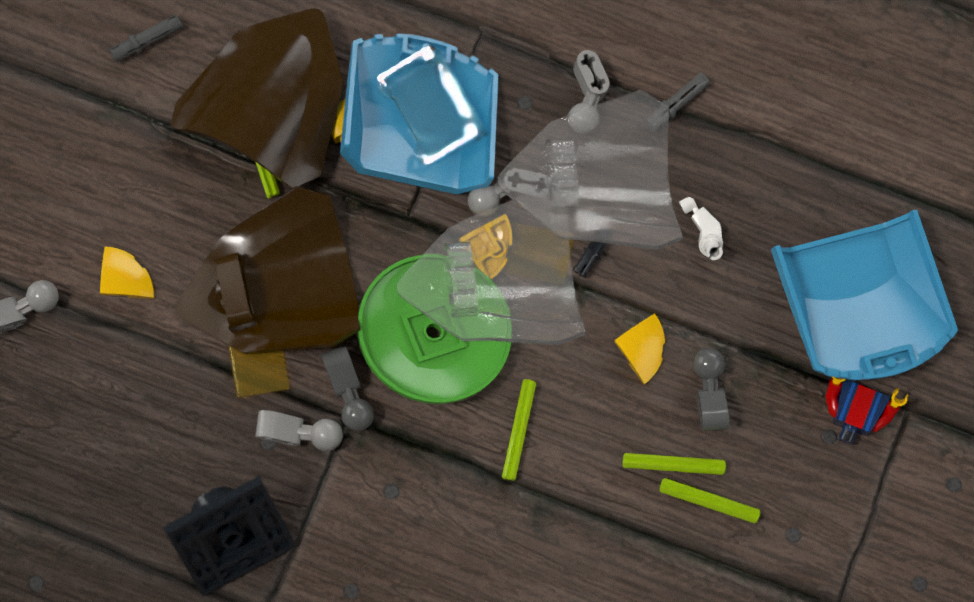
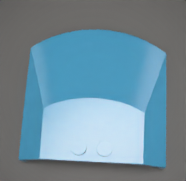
M382 34L374 35L371 39L362 40L360 38L354 40L350 54L340 154L360 174L452 194L489 187L494 178L498 74L492 68L488 71L477 63L479 59L473 55L469 58L457 52V47L428 37L409 34L383 37Z
M912 210L903 216L879 225L794 247H780V245H777L771 249L799 333L813 370L816 372L850 380H871L894 376L929 360L941 351L958 331L917 210Z

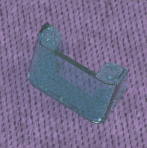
M427 45L377 76L380 82L377 86L381 94L385 98L389 96L390 99L395 101L416 138L418 144H416L417 150L415 154L421 164L425 163L427 166H430L488 136L455 74L438 48Z

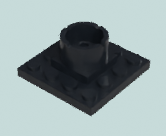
M260 476L235 489L230 487L211 489L209 493H204L197 498L190 513L163 527L168 539L202 596L297 546Z

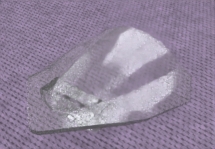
M643 90L579 110L550 122L498 176V187L539 223L561 239L595 241L654 250L682 240L681 229L672 206L668 177L669 107Z
M535 190L478 213L449 227L397 283V292L404 300L462 341H501L561 345L585 335V328L578 310L572 277L567 205L540 190Z

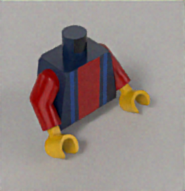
M832 377L833 379L830 380L825 395L828 413L833 417L832 423L843 427L838 440L848 445L854 444L857 433L867 436L870 432H878L888 425L899 411V406L905 405L908 399V393L902 400L896 398L900 388L894 390L892 401H889L890 396L850 380Z

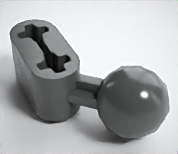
M343 345L320 354L336 397H343L345 403L341 413L343 423L354 431L365 430L373 422L374 409L370 403L359 398L357 390L361 389L346 346Z
M714 348L701 349L693 358L694 372L702 379L703 390H697V408L702 431L729 429V412L724 389H718V378L724 372L726 363L723 355Z

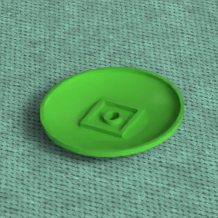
M418 255L403 259L389 266L374 279L367 289L358 313L361 330L357 332L359 345L373 373L394 392L422 403H454L481 392L499 374L507 360L511 347L512 323L510 313L497 287L486 275L472 265L449 256ZM435 327L438 329L440 336L438 338H431L427 335L426 329Z

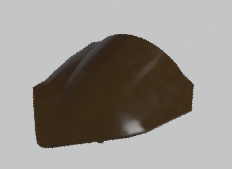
M312 8L238 30L220 54L177 100L171 127L183 132H193L208 136L236 149L261 165L292 189L321 176L343 87L339 63L324 13L320 9Z
M297 186L219 238L176 304L178 316L244 354L334 347L361 330L353 275L330 195Z

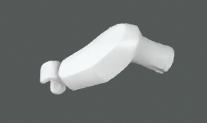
M687 197L681 200L679 203L685 214L691 211L694 212L691 219L700 231L698 243L701 253L710 257L711 260L719 259L723 254L720 223L704 207L699 209L693 198Z

